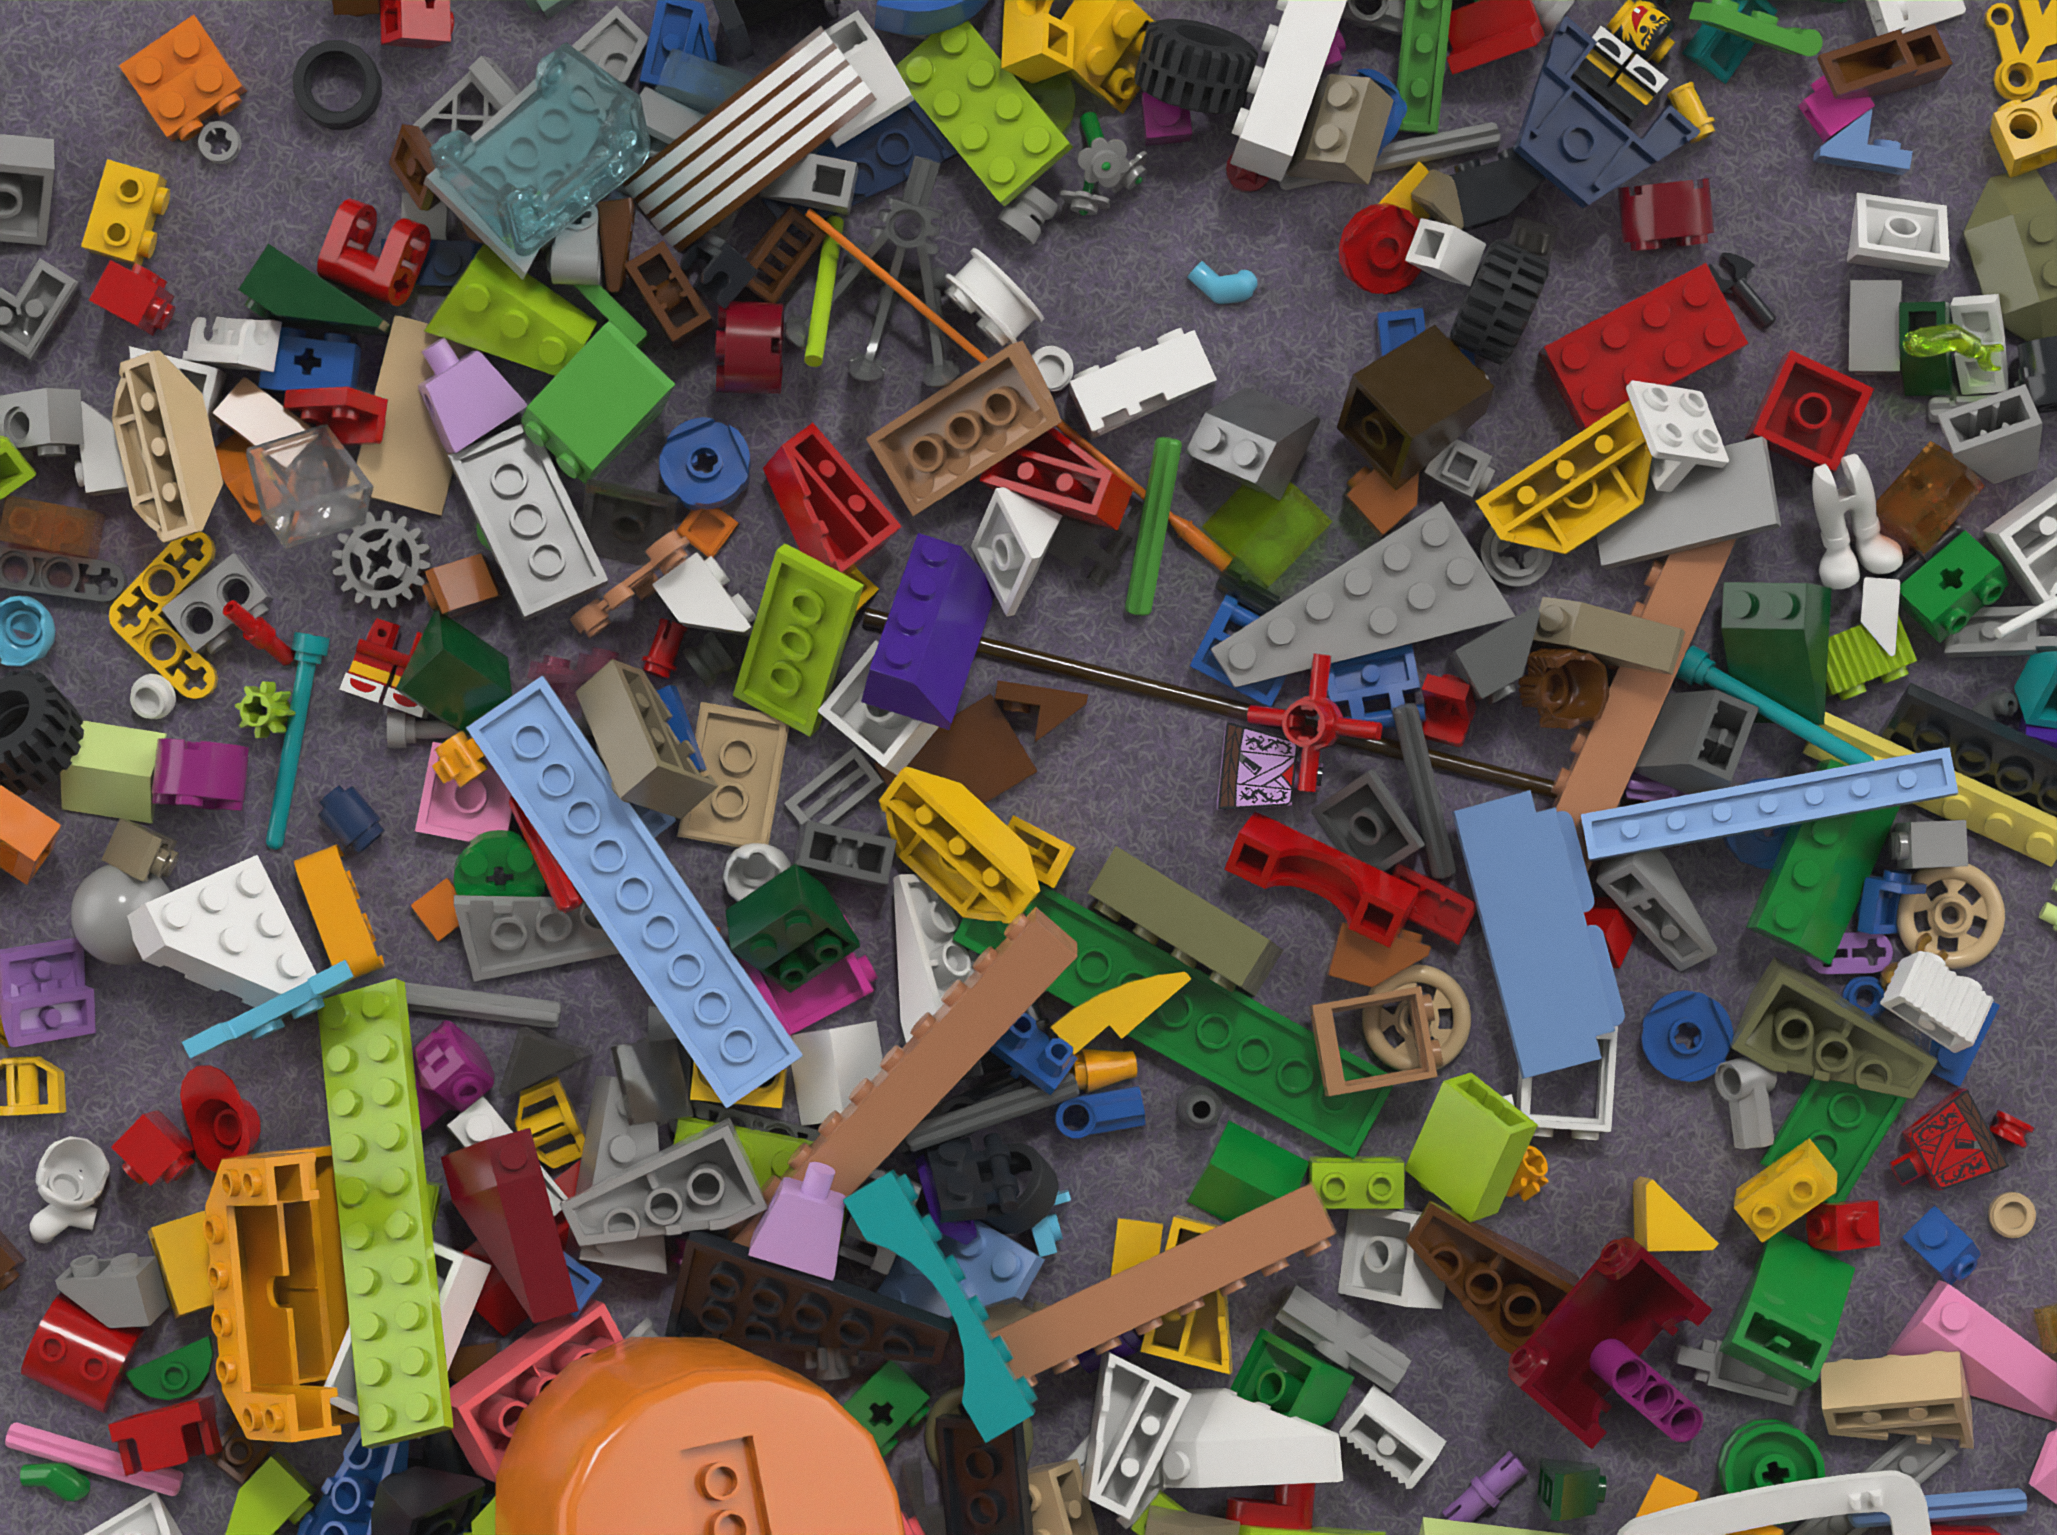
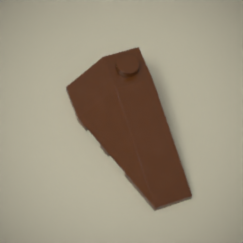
M1432 1201L1428 1202L1405 1238L1406 1242L1437 1278L1456 1296L1465 1310L1483 1327L1493 1342L1510 1354L1519 1346L1525 1344L1580 1280L1577 1275L1543 1255L1475 1222L1470 1223L1461 1215Z

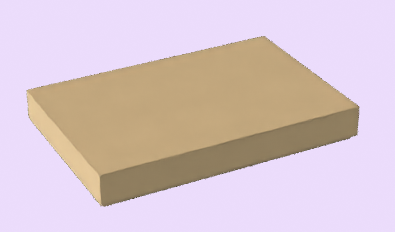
M701 702L695 738L707 770L700 774L702 777L711 775L718 788L680 819L677 837L735 847L751 843L769 845L790 726L766 713Z

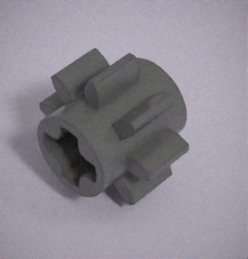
M819 1346L817 1352L804 1351L805 1368H816V1378L820 1380H836L850 1377V1366L859 1365L860 1361L859 1353L858 1356L841 1355L839 1348Z

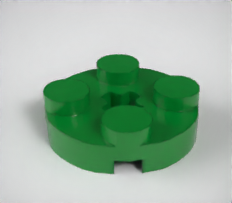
M494 830L477 835L470 841V845L463 850L462 854L458 855L454 865V887L457 895L541 897L544 892L545 881L527 842L522 840L521 835L511 831ZM503 867L505 874L513 875L512 879L506 880V883L503 885H497L494 881H489L487 876L493 875L494 868Z

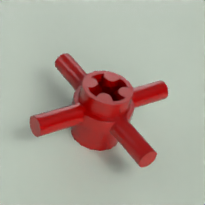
M1313 653L1308 696L1297 700L1287 710L1250 705L1247 713V721L1249 723L1282 727L1286 737L1292 743L1302 747L1297 789L1300 791L1316 792L1320 750L1333 745L1339 736L1379 741L1382 735V723L1344 718L1338 706L1327 698L1332 655ZM1319 714L1320 719H1318L1317 730L1312 725H1305L1306 716L1311 717Z

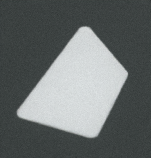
M1866 577L1863 583L1861 623L1890 656H1894L1896 650L1900 581L1897 579Z

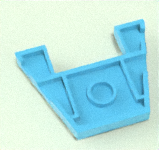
M344 960L308 978L307 982L227 1022L219 1023L183 1041L182 1044L189 1058L192 1059L248 1035H251L253 1040L264 1038L285 1027L282 1018L292 1014L294 1020L300 1017L303 1018L324 1007L322 998L334 993L353 978L354 975L347 961Z

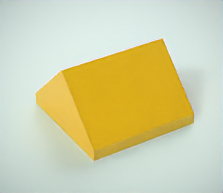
M1639 1176L1633 1182L1634 1240L1647 1251H1707L1716 1248L1719 1243L1653 1179Z

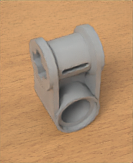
M569 200L562 204L557 214L555 243L552 244L551 254L552 284L599 285L600 237L598 234V210L588 200Z

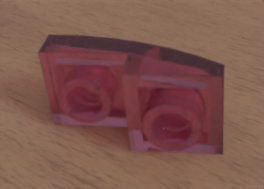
M593 647L591 655L579 654L576 670L569 669L571 660L544 655L542 663L531 661L527 678L535 681L539 677L544 676L548 683L584 684L612 659L618 661L619 653Z

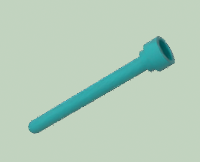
M294 632L291 650H295L294 659L298 660L290 710L295 711L296 714L295 716H288L287 732H285L266 835V845L272 850L280 849L284 844L316 664H321L322 656L328 655L330 638Z
M1692 645L1685 653L1676 677L1691 686L1695 683L1703 686L1706 683L1722 693L1759 707L1757 713L1848 765L1875 761L1872 756L1715 668L1716 662L1710 659V654L1699 647Z

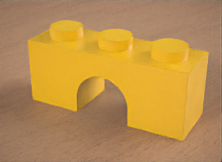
M1004 0L1001 68L1032 84L1073 69L1074 27L1049 14L1054 0Z

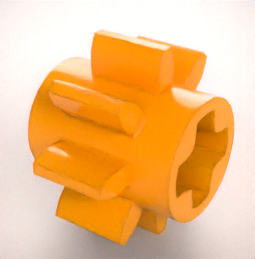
M464 731L455 734L434 749L440 759L432 765V768L443 784L454 779L461 788L489 769L483 761L486 756L473 737L468 739Z
M1528 1146L1506 1193L1507 1197H1514L1519 1193L1525 1202L1539 1193L1540 1188L1548 1183V1179L1544 1176L1548 1171V1164L1544 1155L1537 1148Z

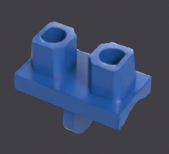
M1026 1012L989 1049L1013 1067L1009 1075L1017 1080L1019 1075L1022 1074L1049 1095L1054 1092L1078 1059L1072 1054L1073 1047L1061 1038L1051 1039L1037 1028L1036 1020Z

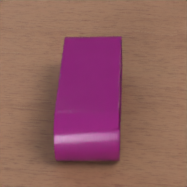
M1617 1339L1604 1340L1594 1348L1590 1357V1367L1594 1374L1661 1431L1676 1442H1687L1698 1435L1704 1421L1701 1410L1644 1360Z

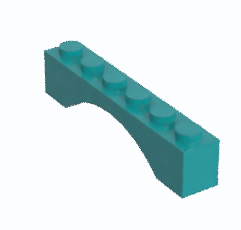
M893 1169L843 1199V1202L867 1241L888 1248L911 1262L933 1283L946 1301L957 1324L964 1351L965 1383L962 1404L983 1440L987 1443L1034 1415L1035 1409L1031 1403L1038 1400L1027 1378L1023 1375L1017 1379L1008 1365V1362L1013 1360L1014 1357L1002 1336L998 1335L993 1338L984 1322L989 1320L990 1316L979 1297L974 1295L969 1298L960 1282L966 1279V1275L953 1254L945 1258L937 1244V1241L943 1237L930 1214L921 1217L913 1201L918 1199L919 1196L906 1174L898 1177Z

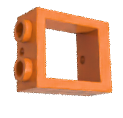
M0 785V868L28 885L53 850L61 825Z

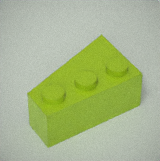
M483 244L442 301L424 332L442 338L445 337V339L556 376L585 346L597 321L528 273L522 280L486 244Z

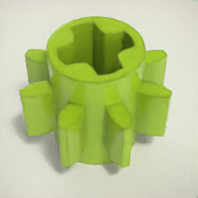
M263 681L260 689L256 686H245L246 696L242 699L241 703L235 704V708L240 711L242 718L239 724L240 728L255 727V738H268L270 730L273 733L287 732L284 724L287 722L288 716H295L296 714L295 711L290 710L288 699L291 696V692L280 691L275 693L276 684L272 681ZM262 706L267 707V713H262Z

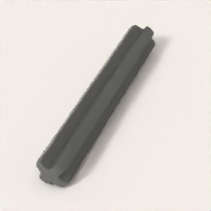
M1414 703L1402 704L1393 708L1394 721L1423 842L1425 843L1424 847L1430 872L1435 879H1441L1454 875L1456 867L1419 711Z
M1067 1073L1051 1095L1036 1084L922 1121L904 1140L909 1150L917 1151L1075 1098L1079 1095V1087L1074 1075Z

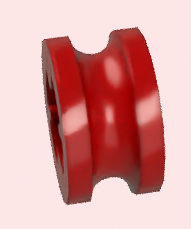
M1997 1110L1995 1113L1997 1123L1994 1126H1989L1991 1133L2025 1149L2027 1146L2025 1136L2028 1133H2033L2035 1128L2009 1114Z

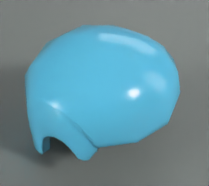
M13 596L0 602V663L5 666L25 667L45 657L55 642L56 634L54 620L50 612L39 601L29 596ZM13 629L34 634V637L31 639H21L16 636Z

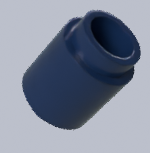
M339 785L319 802L324 808L318 814L319 818L346 849L351 846L359 854L385 832L384 828L379 824L381 818L353 786L344 790Z

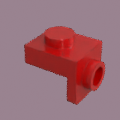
M1427 674L1421 689L1426 706V721L1422 722L1425 739L1461 747L1476 711L1471 685L1454 675L1445 674L1439 677Z
M1863 1199L1838 1203L1821 1202L1807 1212L1806 1231L1808 1245L1815 1249L1832 1251L1880 1246L1878 1200Z

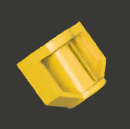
M41 1056L10 1057L0 1060V1071L6 1067L7 1106H0V1116L66 1112L65 1073L62 1069ZM38 1066L47 1071L48 1104H40Z
M553 1077L521 1091L515 1125L517 1131L527 1128L531 1129L538 1159L554 1169L582 1157L585 1134L559 1077ZM555 1095L559 1104L522 1119L523 1108ZM570 1133L575 1138V1142L547 1154L537 1148Z

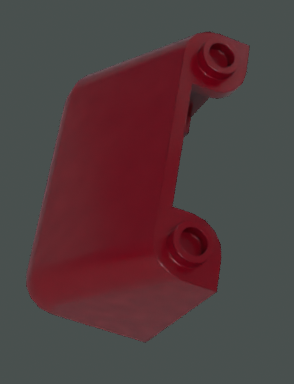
M1630 1237L1614 1239L1605 1245L1597 1261L1525 1344L1519 1346L1511 1354L1508 1376L1519 1388L1592 1450L1607 1433L1599 1424L1600 1411L1602 1409L1607 1413L1613 1407L1603 1399L1611 1387L1594 1374L1590 1367V1357L1594 1348L1604 1340L1617 1339L1636 1355L1640 1356L1662 1329L1674 1336L1679 1330L1674 1325L1686 1320L1699 1327L1713 1309L1634 1239Z

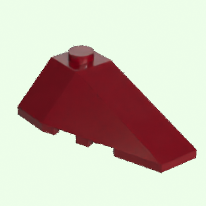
M527 1128L487 1139L440 1157L453 1204L533 1324L578 1312L575 1294L531 1129Z

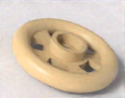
M1970 864L1960 867L1922 868L1911 877V881L1927 884V888L1932 883L1941 880L1947 892L1936 896L1932 901H1930L1926 893L1901 894L1896 920L1898 933L1905 947L1911 954H1914L1916 952L1917 940L1927 932L1932 936V941L1925 946L1924 952L1936 955L1940 951L1937 949L1939 936L1957 938L1956 951L1947 952L1948 958L1945 961V966L1949 970L1967 968L1980 962L1995 948L2004 928L2005 909L1997 886L1987 874ZM1965 883L1970 884L1981 895L1973 905L1964 896L1958 894V891ZM1948 906L1953 907L1957 911V919L1952 924H1947L1942 919V911ZM1926 910L1930 930L1918 932L1914 922V912ZM1973 916L1986 920L1985 928L1979 939L1967 934L1972 925Z
M1414 964L1372 987L1368 995L1416 987L1417 983L1428 984L1436 988L1432 1000L1435 1021L1428 1022L1430 1037H1433L1434 1040L1438 1039L1441 1047L1443 1066L1436 1067V1070L1454 1060L1467 1042L1471 1028L1470 1005L1464 991L1450 975L1432 966ZM1408 1001L1400 1002L1394 1014L1382 1008L1383 1004L1363 1008V1032L1372 1052L1383 1063L1395 1070L1404 1071L1420 1068L1413 1028L1408 1023V1015L1410 1014ZM1439 1008L1452 1009V1029L1438 1028L1440 1020ZM1391 1025H1394L1397 1032L1405 1039L1396 1048L1390 1045L1383 1034V1031Z

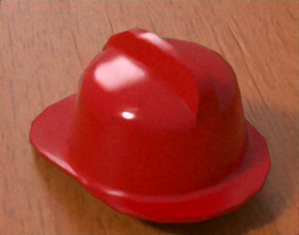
M199 1065L190 1070L181 1085L180 1099L182 1110L192 1136L197 1157L206 1168L217 1173L222 1159L248 1155L249 1152L254 1150V1146L258 1142L261 1133V1120L254 1106L249 1101L240 1097L233 1080L223 1070L212 1065Z

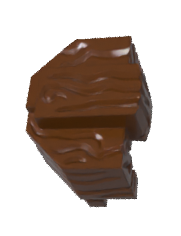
M1544 647L1528 655V674L1519 678L1518 685L1521 686L1519 693H1521L1520 699L1523 700L1521 703L1523 707L1537 708L1538 715L1541 716L1539 719L1540 728H1565V730H1569L1588 720L1595 722L1601 719L1610 696L1606 666L1591 653L1584 654L1578 649Z

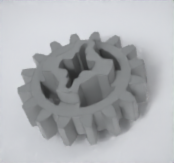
M384 511L381 521H377L372 512H366V524L361 525L353 519L349 522L353 530L350 537L345 534H338L337 538L345 546L343 550L332 551L333 557L342 560V566L334 569L333 574L340 577L346 576L347 581L343 583L341 590L348 593L356 589V603L362 605L368 597H371L372 608L375 610L381 609L383 600H387L391 608L396 609L399 608V596L403 595L413 601L416 599L411 589L414 584L422 587L423 584L427 583L420 577L421 570L427 571L432 569L433 565L422 560V555L427 554L432 549L428 544H418L417 541L424 533L422 529L418 527L410 532L407 530L410 523L409 518L402 516L395 524L393 523V514L390 511ZM388 530L380 540L369 543L362 540L372 532ZM405 540L412 554L411 567L404 564L401 554V548ZM388 548L387 557L393 561L389 569L380 567L376 572L377 563L372 560V556L375 552L383 554ZM354 554L360 557L363 567L360 580L356 576L353 567ZM396 577L403 581L392 589L377 590L384 580Z

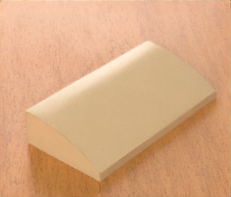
M394 315L374 394L375 396L388 399L383 438L379 445H361L350 492L355 495L442 516L453 475V469L448 460V455L452 453H447L443 448L418 389L420 383L435 374L422 351L442 337L424 332L428 323ZM446 339L458 359L470 351H477L475 348Z

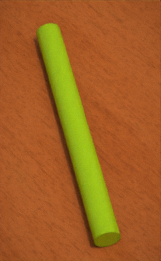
M831 216L826 219V222L838 232L843 233L844 221L842 218ZM828 234L824 237L804 357V362L811 367H818L823 362L841 246Z

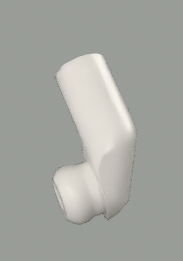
M49 1204L32 1218L30 1222L31 1236L36 1242L48 1243L68 1226L92 1231L97 1208L88 1206L77 1212L61 1210Z

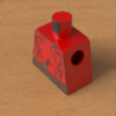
M1964 1088L1954 1090L1901 1133L1911 1151L1889 1162L1894 1176L1902 1187L1925 1175L1931 1188L1938 1191L2009 1167L1968 1089Z

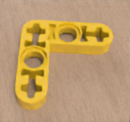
M202 531L172 541L114 601L109 611V621L113 629L181 694L187 698L198 700L207 698L216 689L218 683L217 671L202 654L194 652L183 636L162 617L164 614L162 608L189 588L214 560L216 552L214 542L210 536ZM201 539L204 544L200 550L204 557L200 561L191 558L182 566L190 571L184 579L181 572L173 565L166 563V561L172 555L175 561L179 562L187 553L186 548L183 546L187 540L196 543ZM158 571H169L175 580L174 589L166 596H157L151 589V578ZM141 588L144 595L157 603L158 607L152 611L149 605H145L137 614L141 620L140 624L137 627L132 624H127L123 627L121 621L124 619V615L121 609L124 606L134 608L143 600L135 596V593ZM166 634L174 639L176 652L170 659L161 661L153 655L152 643L158 636ZM186 650L191 654V658L184 662L195 671L204 668L207 672L203 677V680L207 683L204 689L193 687L189 690L186 685L190 679L181 669L177 668L174 676L168 671L169 668L181 661Z

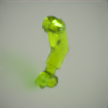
M1947 323L1919 328L1906 334L1905 338L1910 341H1903L1904 350L1913 357L1925 358L1955 351L1966 358L1977 359L1979 367L1985 372L2001 370L2000 366H1995L1991 362V353L2004 352V346L2001 344H1982L1980 338L1957 324Z

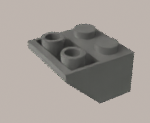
M1718 690L1668 693L1633 772L1689 795L1728 788L1759 707Z

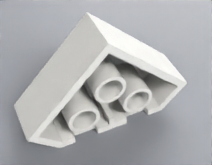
M258 855L147 902L127 915L133 941L144 961L158 967L165 965L184 973L186 979L214 991L222 989L241 997L243 1003L252 1007H257L307 982L308 978L316 975Z

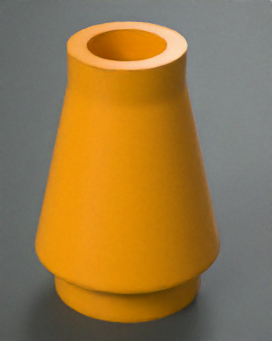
M1081 1049L1075 1054L1078 1059L1069 1070V1073L1073 1074L1076 1078L1079 1090H1083L1087 1094L1126 1079L1136 1078L1137 1062L1133 1051Z

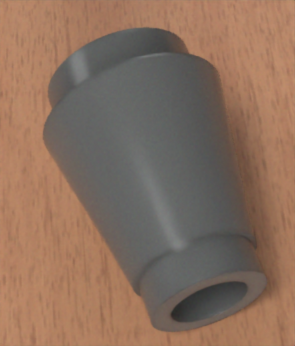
M1194 1085L1187 1088L1180 1095L1177 1102V1113L1182 1123L1193 1130H1206L1219 1121L1222 1114V1101L1214 1089L1205 1085ZM1198 1101H1205L1208 1103L1210 1111L1207 1116L1202 1115L1198 1118L1193 1114V1105Z

